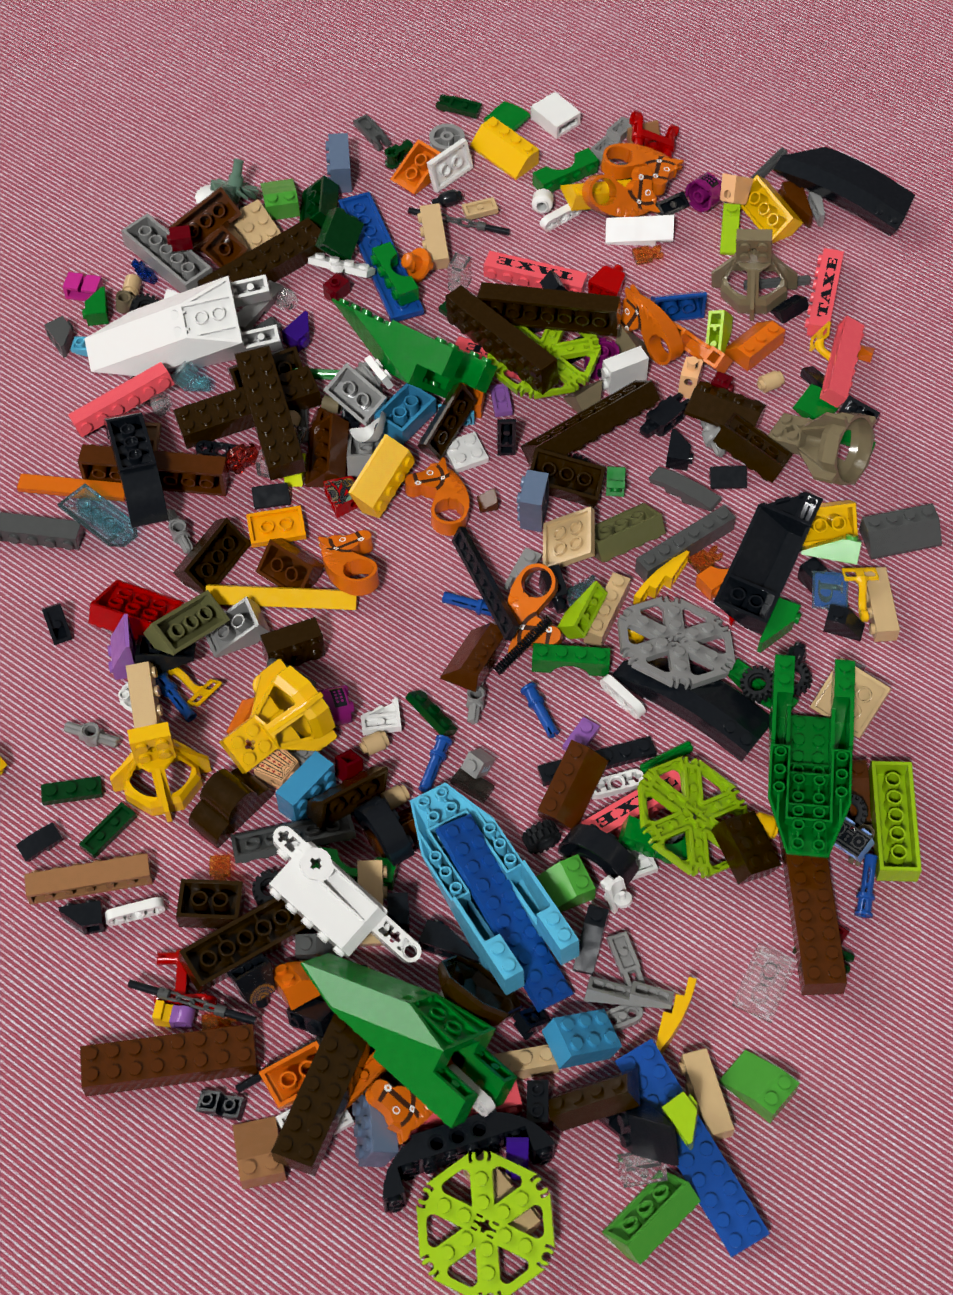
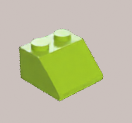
M683 1091L665 1104L662 1110L665 1117L675 1125V1130L688 1149L691 1150L694 1148L698 1120L697 1109L699 1108L691 1094L687 1096Z

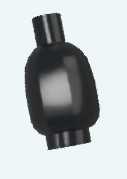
M452 189L442 192L438 198L431 199L432 204L439 203L442 207H451L457 205L462 200L460 190Z
M796 642L794 646L788 649L786 655L795 656V660L804 663L807 656L806 646Z

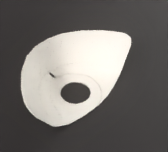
M381 411L380 417L370 425L363 428H351L350 434L359 442L378 441L384 430L386 414Z

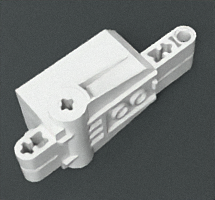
M280 826L274 831L273 843L278 849L277 854L284 861L288 859L290 861L269 883V888L271 889L269 893L278 901L282 899L286 903L285 907L293 915L297 913L301 916V922L309 929L313 927L318 932L317 936L325 944L329 942L333 945L334 948L332 950L338 956L348 958L371 933L402 962L409 964L420 958L422 953L421 946L386 915L388 913L387 909L331 859L327 851L318 848L312 841L305 842L288 826ZM279 835H288L287 841L290 843L288 849L286 848L287 842L284 840L280 842ZM316 864L319 866L318 868H311V866H315ZM391 928L392 930L390 934L393 935L396 933L398 935L396 938L398 942H390L391 936L387 935L385 937L384 934H386ZM406 947L414 949L413 958H408L405 955Z

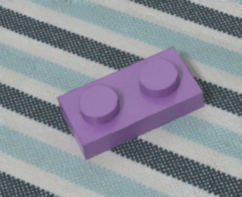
M504 384L490 385L495 417L513 415L508 387Z
M583 717L563 744L562 749L566 751L571 740L588 747L600 730V726Z

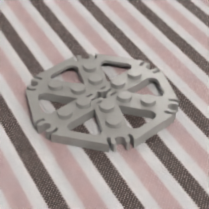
M661 596L627 607L623 615H620L618 618L620 655L623 653V658L630 657L628 665H632V668L671 688L674 685V688L677 689L679 683H681L685 689H688L689 684L691 689L726 678L736 662L731 630L728 631L729 627H721L723 621L719 620V617L681 598L678 603V598L676 597L673 602H670L667 596H665L664 601ZM659 607L662 611L663 625L642 615L640 611ZM689 610L691 613L705 618L706 622L685 628L682 611ZM628 629L650 640L639 644H632L628 638ZM716 639H723L726 653H718L702 644ZM667 656L669 672H664L647 662ZM689 659L712 671L701 675H694L690 670Z

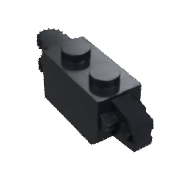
M678 392L673 397L670 395L667 399L662 400L655 409L647 413L646 422L641 426L639 433L647 439L654 434L665 436L685 419L684 411L690 399H685V401L680 403L683 394Z

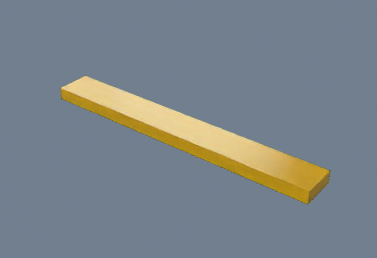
M206 585V590L210 592L219 605H235L247 596L259 606L357 609V596L347 594L338 589Z

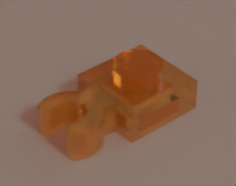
M648 245L632 248V255L636 265L651 263L653 258L662 259L664 253L660 252L661 245H656L651 249Z
M713 546L709 552L703 549L688 557V562L699 574L708 567L714 566V561H720L723 558V553L714 554L717 552L718 547Z
M230 855L210 856V878L227 881L225 877H231Z
M214 1014L201 1015L202 1030L232 1027L230 1024L233 1021H238L228 1017L224 1019Z

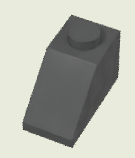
M61 316L44 326L47 337L63 358H65L74 339L72 333L74 328L70 321H66Z
M295 934V956L297 960H309L327 953L338 956L332 950L334 946L329 942L325 944L317 934Z

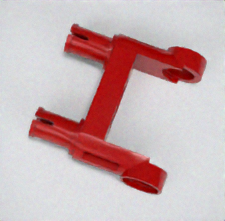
M634 110L629 119V124L632 125V142L652 148L672 158L679 126L671 124L665 137L643 129V115L641 112Z
M178 949L176 952H157V965H176L177 967L176 985L173 991L191 998L205 1000L214 1005L217 1004V998L209 996L207 993L188 994L189 976L178 959L179 951L182 949ZM171 994L170 998L176 999V995ZM154 996V1004L156 1000L165 1001L166 1004L189 1006L180 1002L166 1001ZM195 1001V1005L203 1007V1003Z

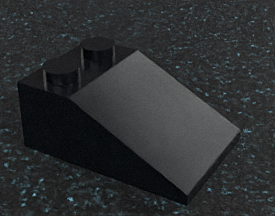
M139 635L135 651V664L149 661L156 666L158 674L194 661L196 642L173 656L155 649L145 635Z
M640 1098L639 1107L619 1113L617 1116L621 1131L619 1140L623 1148H626L636 1156L672 1166L679 1165L675 1125L642 1098Z

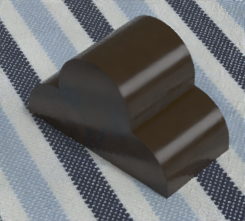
M239 768L231 772L227 769H221L214 773L203 786L200 793L201 801L192 810L189 817V825L218 849L231 837L230 835H233L274 795V792L249 771L242 774Z

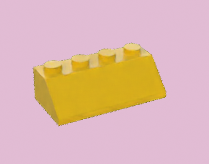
M491 117L481 124L470 144L473 150L515 180L539 164V149L495 117Z
M759 175L753 178L747 203L745 205L740 204V207L758 229H773L772 243L793 235L803 224L802 220L768 180Z
M631 179L617 181L626 187ZM605 181L595 182L592 189V196L599 205L607 203L610 198L609 186ZM584 183L560 186L571 211L592 209L585 203L582 197Z
M385 434L348 492L362 513L376 518H380L386 510L389 502L395 496L396 491L416 461L409 449L389 435Z
M851 500L821 503L803 546L840 536L846 537V534L858 536L856 503Z

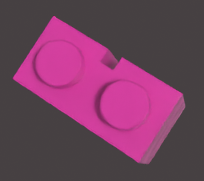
M68 272L63 284L65 299L86 301L100 287L104 286L101 276L86 274L85 277L80 273Z

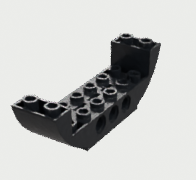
M141 411L105 417L104 425L116 461L132 528L169 520L157 463Z
M496 1108L486 1117L479 1113L469 1116L464 1123L453 1128L444 1124L412 1134L411 1140L400 1149L387 1170L383 1185L385 1213L389 1211L390 1213H396L407 1206L405 1191L401 1181L403 1179L404 1181H410L415 1179L416 1175L422 1173L432 1174L438 1168L444 1166L449 1168L468 1153L470 1154V1161H472V1152H476L477 1156L484 1151H487L489 1154H491L490 1151L497 1153L501 1148L506 1147V1137H529V1154L533 1165L538 1163L539 1165H545L554 1158L555 1142L542 1128L532 1121L511 1113L497 1112Z

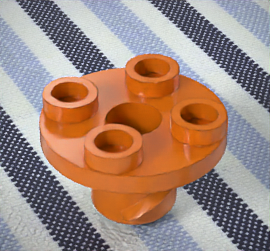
M416 248L411 253H405L401 258L402 267L405 268L408 276H412L417 283H420L434 266L429 251L424 248Z

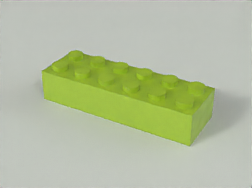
M871 761L868 773L872 828L875 832L873 839L874 855L878 856L876 881L917 882L922 869L912 762Z

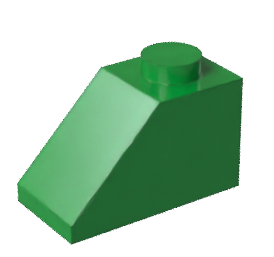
M100 287L85 301V309H82L83 319L87 320L88 326L109 324L105 287Z

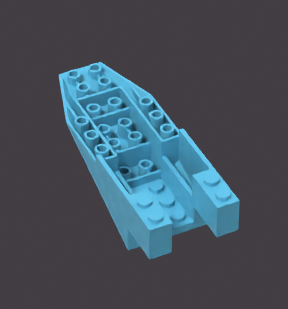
M446 782L410 800L422 858L473 952L479 957L480 965L492 973L505 995L525 986L524 970L500 934L494 936L435 831L438 827L471 814L485 837V842L503 874L513 886L514 893L539 937L541 936L543 941L546 942L560 965L579 956L578 937L526 861H522L493 817Z

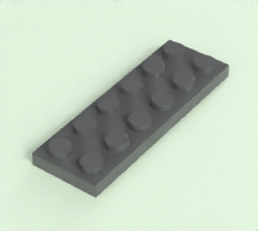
M351 814L322 830L309 818L230 835L236 864L278 855V849L273 843V833L280 826H288L305 842L312 841L316 846L329 845L333 842L348 841L356 838ZM279 835V836H280V842H282L283 840L286 841V842H287L286 848L288 849V846H289V844H290V843L287 841V836H288V835H285V836Z

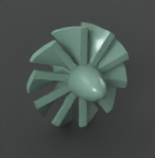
M233 160L232 173H230L228 181L221 178L211 180V191H215L223 185L237 205L241 197L244 199H248V197L257 199L259 193L257 186H251L247 182H243L242 170L244 160Z

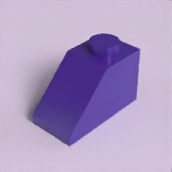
M304 311L282 330L283 343L288 346L295 345L298 353L310 343L307 311Z
M506 1137V1159L528 1169L529 1137ZM506 1169V1173L511 1180H522L519 1175Z

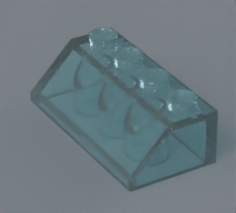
M83 484L57 504L60 509L107 546L125 547L138 537L137 527L132 528L129 517L87 484Z

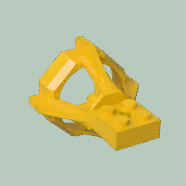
M277 659L260 672L250 717L221 739L219 743L242 774H244L276 749L321 751L335 740L337 735L333 731L335 724L329 706L322 698L324 696L322 692H317L312 683L292 666L286 667L281 659ZM245 741L251 742V749L245 748V746L247 745Z
M168 722L129 729L127 732L132 752L110 776L113 791L124 790L126 800L130 804L151 816L165 814L167 822H173L171 812L184 810L203 786L201 774L211 772L209 758L207 755L198 753L172 738ZM182 761L191 767V773L187 782L179 790L171 794L165 769L173 762ZM144 769L149 773L151 772L157 797L144 795L131 785L129 780L135 770Z

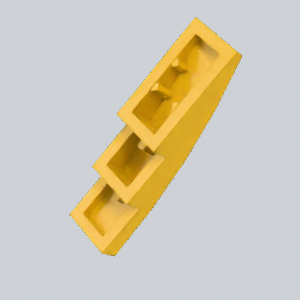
M684 551L657 569L636 592L633 605L645 602L648 596L655 599L664 586L671 589L688 564L690 551Z
M688 977L685 995L676 994L672 1013L663 1011L656 1046L661 1054L669 1046L683 1023L690 1007L697 978Z

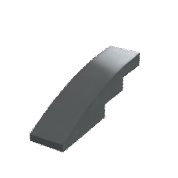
M658 467L649 477L651 484L664 487L666 493L681 497L682 503L712 511L722 500L720 496L701 484L662 467Z

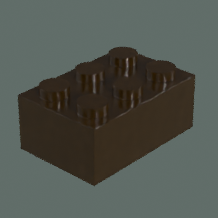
M315 617L260 635L266 662L271 658L281 659L283 663L293 667L325 656L323 634Z
M755 811L724 819L712 829L738 885L768 876L782 866Z
M181 879L176 912L179 927L219 929L243 916L245 900L243 881Z

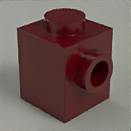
M189 225L169 227L170 235L166 236L168 245L172 246L173 252L193 249Z
M338 273L334 274L323 284L325 298L329 301H332V298L339 301L340 298L346 297L350 293L349 280Z
M717 371L711 381V385L725 388L733 393L735 385H733L734 377Z
M349 749L335 756V776L340 780L350 779L363 771V758L353 750Z

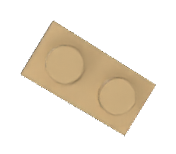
M494 197L462 204V211L466 219L472 220L497 214L498 206Z

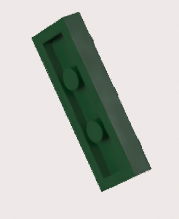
M418 690L407 694L406 700L439 735L450 736L455 734L457 731L455 725L428 698L425 692Z
M101 776L41 785L43 806L103 797Z
M121 802L79 843L80 848L95 859L137 817L136 813Z

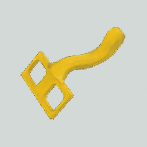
M830 321L811 337L809 347L811 352L816 348L828 361L831 352L824 347V340L830 334Z
M876 567L842 568L844 581H856L859 586V617L862 622H868L870 615L866 606L867 582L879 580ZM845 572H855L856 577H847ZM864 572H874L875 576H865Z
M180 667L166 671L169 675H176L194 694L187 703L197 707L222 684L221 681L210 679L203 686H198ZM216 683L211 689H206L210 684ZM203 696L198 702H193L197 697Z

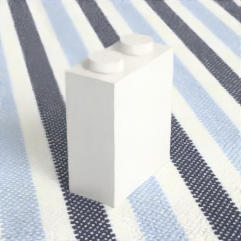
M553 92L531 106V119L555 139H558L580 125L581 112L558 93Z
M641 346L603 360L601 368L602 388L606 389L609 395L635 380H647L649 357Z

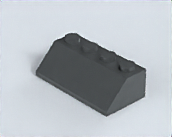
M933 503L862 517L859 532L871 560L942 546L939 516Z

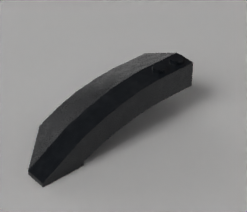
M828 147L782 155L773 168L775 172L798 187H803L839 204L889 236L898 230L915 197V194L876 169Z
M803 492L792 498L788 496L776 499L773 503L758 504L713 603L744 628L762 635L787 583L823 499L808 492Z
M668 658L647 662L664 672H669ZM629 660L623 661L612 674V676L642 699L646 698L679 716L706 734L741 762L769 728V714L721 680L691 689L690 684L688 689H685L681 683H679L677 689L674 688V685L671 688L632 668V665H628ZM690 664V670L694 675L707 673L701 668Z

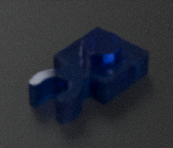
M134 258L131 265L135 268V272L142 281L155 284L158 279L154 275V271L148 266L145 267L143 261L138 262Z

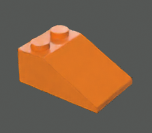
M418 139L390 180L416 195L431 183L427 162L441 152Z
M303 961L287 962L278 965L272 970L275 987L291 1011L321 995L301 966Z
M317 1041L259 1071V1075L279 1110L293 1105L319 1048Z

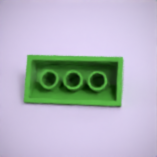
M661 1170L602 1233L628 1259L641 1265L664 1242L665 1238L679 1226L680 1222L694 1210L701 1200L688 1181Z

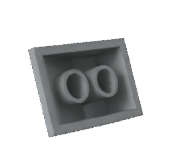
M384 433L376 442H359L349 434L347 446L348 476L356 478L359 476L382 440Z
M246 596L225 611L230 621L205 637L213 656L218 658L261 641L260 635L271 631L259 605Z

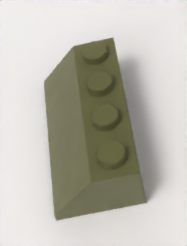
M642 503L595 524V556L593 557L600 562H608L615 556L625 554L635 547H641L650 540L658 539L666 533L662 514L647 504Z
M206 590L151 623L143 634L155 649L174 656L225 625L230 619L210 592Z

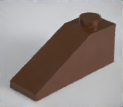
M790 181L782 182L778 193L802 220L803 224L807 228H811L813 214L804 188H800Z
M852 760V794L860 796L866 802L868 817L864 824L871 825L867 760ZM851 804L849 819H854L857 815V809Z

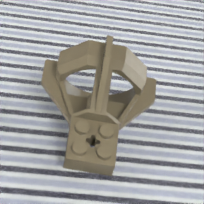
M737 229L736 253L711 273L712 287L720 288L721 298L740 314H750V321H754L755 314H767L785 301L788 289H797L798 273L778 259L773 253V229ZM732 271L747 272V296L737 293L729 285L727 278ZM776 271L781 279L780 284L772 292L759 296V275L761 272Z
M826 412L813 420L783 413L768 436L793 454L800 455L813 479L830 484L855 485L870 462L875 437L872 427L876 423V417L854 412H841L837 414ZM851 430L850 448L844 461L837 457L838 450L845 431Z

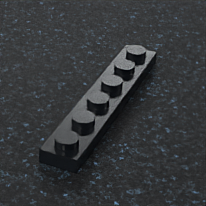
M650 736L595 751L609 761L605 770L656 757L657 753ZM561 760L537 766L543 786L550 785Z

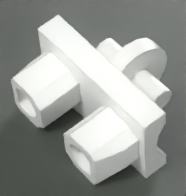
M608 875L600 882L601 887L605 889L604 898L608 902L611 912L615 914L618 908H627L632 904V896L627 892L624 879L621 876L614 879Z

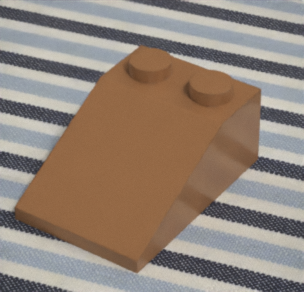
M276 1116L232 1125L239 1177L243 1190L287 1180L284 1165L275 1162L271 1154V1150L279 1135Z

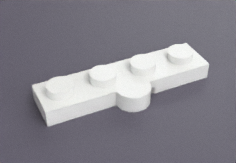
M315 253V255L308 257V264L330 269L331 272H345L364 278L375 275V268L369 267V264L366 263L356 264L353 260H340L337 256L327 257L324 253Z

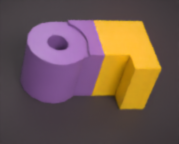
M156 1000L152 1019L155 1026L191 1029L196 1010L189 1006L166 1004L165 1001Z

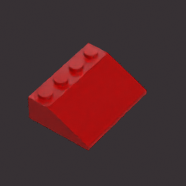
M116 580L90 603L88 623L114 632L122 616L128 614L134 639L138 640V636L144 635L143 633L151 623L183 605L184 602Z

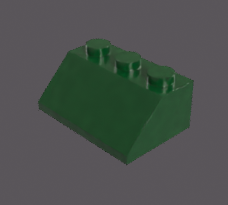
M324 175L302 192L299 222L309 218L322 229L328 211L338 207L339 185Z

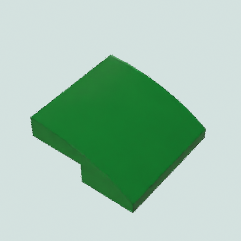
M503 101L484 118V122L491 117H495L515 131L531 116L519 106Z
M813 384L807 388L792 407L800 416L804 418L809 417L813 420L826 412L835 413L838 408L820 399L822 388Z

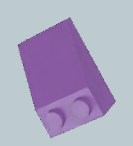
M124 614L110 637L111 645L107 646L108 655L112 659V661L108 662L109 672L113 673L115 680L127 679L126 665L135 664L136 642L128 614Z

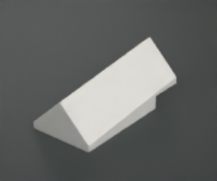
M674 215L607 217L605 245L656 246V241L673 242Z

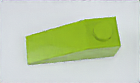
M724 203L720 239L721 255H734L736 253L737 229H739L740 204Z
M726 310L708 312L706 343L723 353L726 350L731 335L733 316Z
M594 581L564 613L558 629L568 639L586 637L608 594L598 581Z

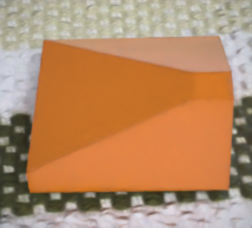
M861 345L857 355L858 360L870 363L875 348Z

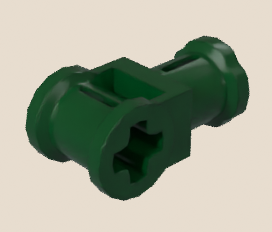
M406 139L400 146L395 144L392 147L386 148L385 166L389 169L398 168L399 164L404 160V156L413 147L412 142Z

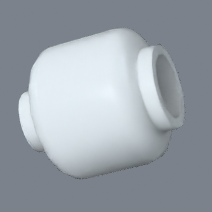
M547 189L537 190L532 198V208L534 211L540 214L548 213L553 207V194Z

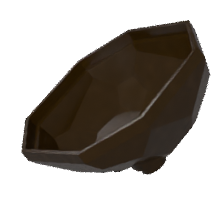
M459 955L447 958L439 963L438 978L444 998L487 1024L498 1026L523 1008L515 992L505 995L492 973L482 965Z

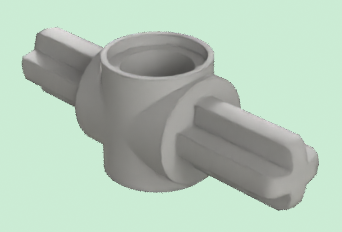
M700 420L703 427L702 437L705 446L713 449L715 456L723 457L726 451L720 449L713 442L721 430L720 427Z
M168 509V529L175 543L180 544L184 554H189L193 546L189 540L190 533L186 523L178 518L175 510Z
M484 680L476 692L467 690V722L472 725L479 722L480 711L485 705L486 690L483 688Z
M68 721L64 725L66 733L79 736V740L84 741L89 747L103 744L116 748L119 745V737L105 733L104 729L99 728L94 722L80 725Z

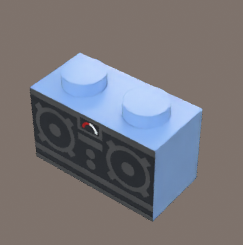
M846 817L834 845L858 862H861L865 854L874 845L871 837L872 834L864 828L858 829L854 826L855 823Z

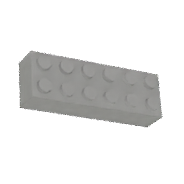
M148 213L121 230L124 245L180 293L198 287L197 281L213 272L212 267L191 249L173 252L172 246L168 245L166 235H170L169 231Z

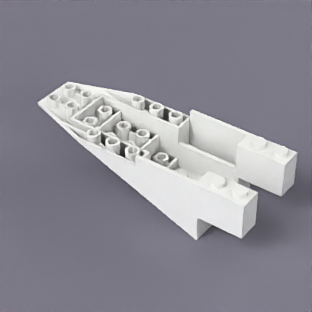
M266 274L231 282L229 276L132 310L84 338L91 372L137 376L160 362L168 372L195 366L200 368L235 360L234 354L265 346H270L271 351L282 349L283 344L277 324L242 332L236 312V307L273 299Z

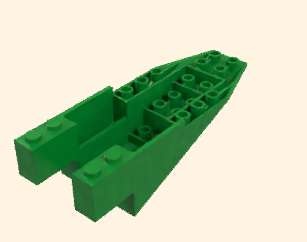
M332 298L333 303L374 358L378 359L384 366L382 369H386L389 374L407 384L444 398L447 397L453 385L461 382L481 392H487L497 370V366L491 364L492 360L486 357L480 359V354L471 350L467 353L459 349V346L446 343L447 341L440 337L433 339L395 320H392V322L384 321L379 316H372V312L363 308L361 311V306L354 303L349 305L350 302L342 298L339 301Z
M775 655L769 715L768 800L787 855L829 858L851 806L855 661L835 659L832 673L830 717L825 718L791 715L794 694L795 656Z
M331 953L301 962V966L329 1008L338 1018L349 1025L355 1033L359 1034L369 1046L376 1050L373 1058L423 1102L429 1110L434 1112L444 1124L453 1128L464 1123L478 1097V1094L447 1067L451 1056L453 1062L461 1071L491 1097L495 1107L504 1104L517 1076L486 1050L496 1028L437 993Z

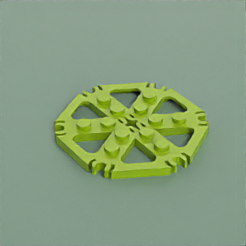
M515 326L557 359L558 379L564 383V386L552 388L543 395L537 390L532 389L526 381H521L519 384L512 382L504 375L508 368L503 363L498 362L490 353L487 355V358L492 360L491 364L497 366L494 376L517 396L520 391V397H523L524 393H529V399H532L533 396L534 399L572 393L575 390L578 391V383H582L585 386L586 381L589 382L600 357L601 346L598 345L599 339L596 334L579 333L584 338L560 342L565 331L545 329L540 339L528 328ZM583 356L590 358L584 372L579 371L566 360Z
M681 756L648 769L642 776L645 779H642L637 786L640 828L647 827L642 833H649L652 836L647 841L648 844L654 843L651 846L654 850L686 874H691L693 877L698 874V870L701 873V878L706 876L709 878L729 869L727 861L715 866L710 864L708 840L720 848L712 832V829L720 823L716 819L729 813L735 816L748 813L747 804L741 806L745 800H738L736 798V795L739 793V790L733 791L736 786L703 761L697 760V758H694L690 764L688 756L684 758ZM672 770L677 771L680 775L681 793L661 779L660 775ZM702 776L720 789L721 794L704 800ZM647 798L655 799L673 814L656 821L650 820L648 817ZM685 832L687 860L680 859L665 846V841Z
M484 1151V1158L481 1161L477 1160L476 1152H472L471 1155L473 1162H470L469 1153L427 1183V1185L434 1188L433 1191L429 1188H423V1191L429 1194V1198L426 1201L418 1199V1202L426 1205V1207L421 1208L416 1205L420 1260L424 1256L429 1255V1258L423 1260L422 1265L425 1266L429 1262L433 1263L434 1268L428 1274L432 1276L438 1271L439 1274L432 1279L463 1295H480V1293H483L482 1295H488L489 1293L500 1295L499 1291H501L502 1295H512L546 1270L538 1265L539 1262L542 1265L549 1266V1262L543 1259V1254L546 1252L554 1254V1251L546 1248V1245L548 1244L556 1248L551 1193L542 1198V1195L548 1193L549 1189L548 1187L543 1190H538L537 1184L542 1181V1178L538 1177L531 1182L538 1174L491 1151L490 1161L487 1151ZM496 1167H503L519 1175L522 1179V1184L496 1203L493 1170ZM461 1170H467L470 1174L472 1206L444 1193L442 1189L444 1182ZM538 1205L543 1212L544 1234L540 1238H535L509 1224L533 1206ZM432 1214L462 1228L437 1247H432L428 1243L427 1218ZM475 1220L484 1223L489 1220V1226L496 1230V1232L486 1230L483 1233L482 1227ZM499 1247L527 1260L529 1264L528 1270L509 1284L503 1283L501 1279ZM475 1249L477 1283L475 1286L469 1287L451 1278L448 1274V1269Z

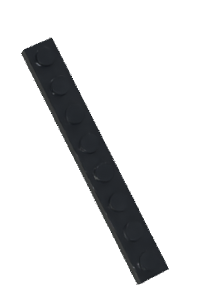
M459 527L452 539V543L504 639L512 641L520 625L465 527Z

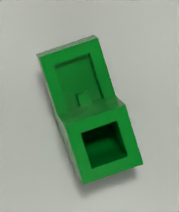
M607 466L606 496L624 497L626 467Z

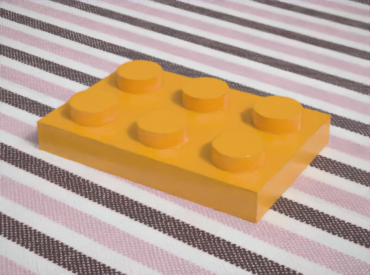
M301 505L246 514L252 548L267 546L270 539L282 538L287 542L307 539Z

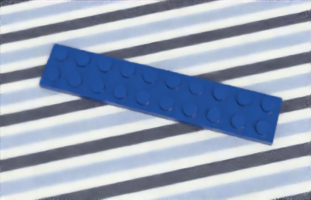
M370 192L338 200L339 207L344 209L345 213L357 217L360 222L364 223L356 245L364 263L369 264V267L375 268V275L371 276V279L390 321L395 320L398 322L423 315L424 309L420 300L400 306L397 300L393 299L390 288L387 289L384 278L379 276L376 265L373 266L370 256H372L373 247L391 242L394 248L395 246ZM397 252L398 265L393 271L398 275L408 276L405 268L401 265V259Z
M468 814L438 827L435 831L494 936L498 934L502 936L523 968L525 985L523 987L537 1012L539 1013L571 997L574 994L542 937H539L514 893L513 886L506 879L487 846L485 837L472 815Z
M653 1039L648 1040L615 1060L621 1072L638 1068L640 1098L665 1117L662 1107L684 1090ZM698 1115L693 1149L689 1150L676 1132L679 1160L677 1167L701 1200L699 1202L700 1206L732 1258L770 1235V1232Z

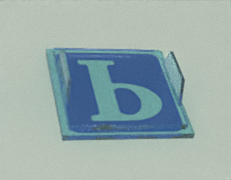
M813 571L812 608L829 610L830 604L848 608V581H844L843 574Z

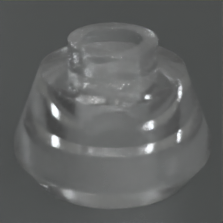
M282 288L276 297L277 306L283 310L295 309L298 305L295 293L289 288Z
M164 393L154 394L150 398L152 409L157 416L162 417L171 409L172 400L169 395L166 396Z

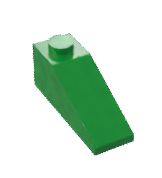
M779 597L761 636L757 652L761 653L790 632L794 624L799 623L802 616L799 613L801 605Z

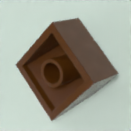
M227 221L222 224L201 248L220 268L242 256L248 249L239 232Z

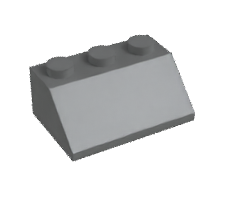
M347 363L323 390L364 426H368L375 418L374 414L387 400L384 394Z

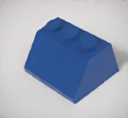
M696 291L651 296V301L658 305L672 321L699 319L705 316L707 292Z

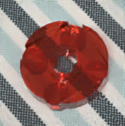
M249 443L250 446L240 444L232 448L226 454L228 457V470L235 474H241L245 468L257 464L260 461L257 447L253 443Z

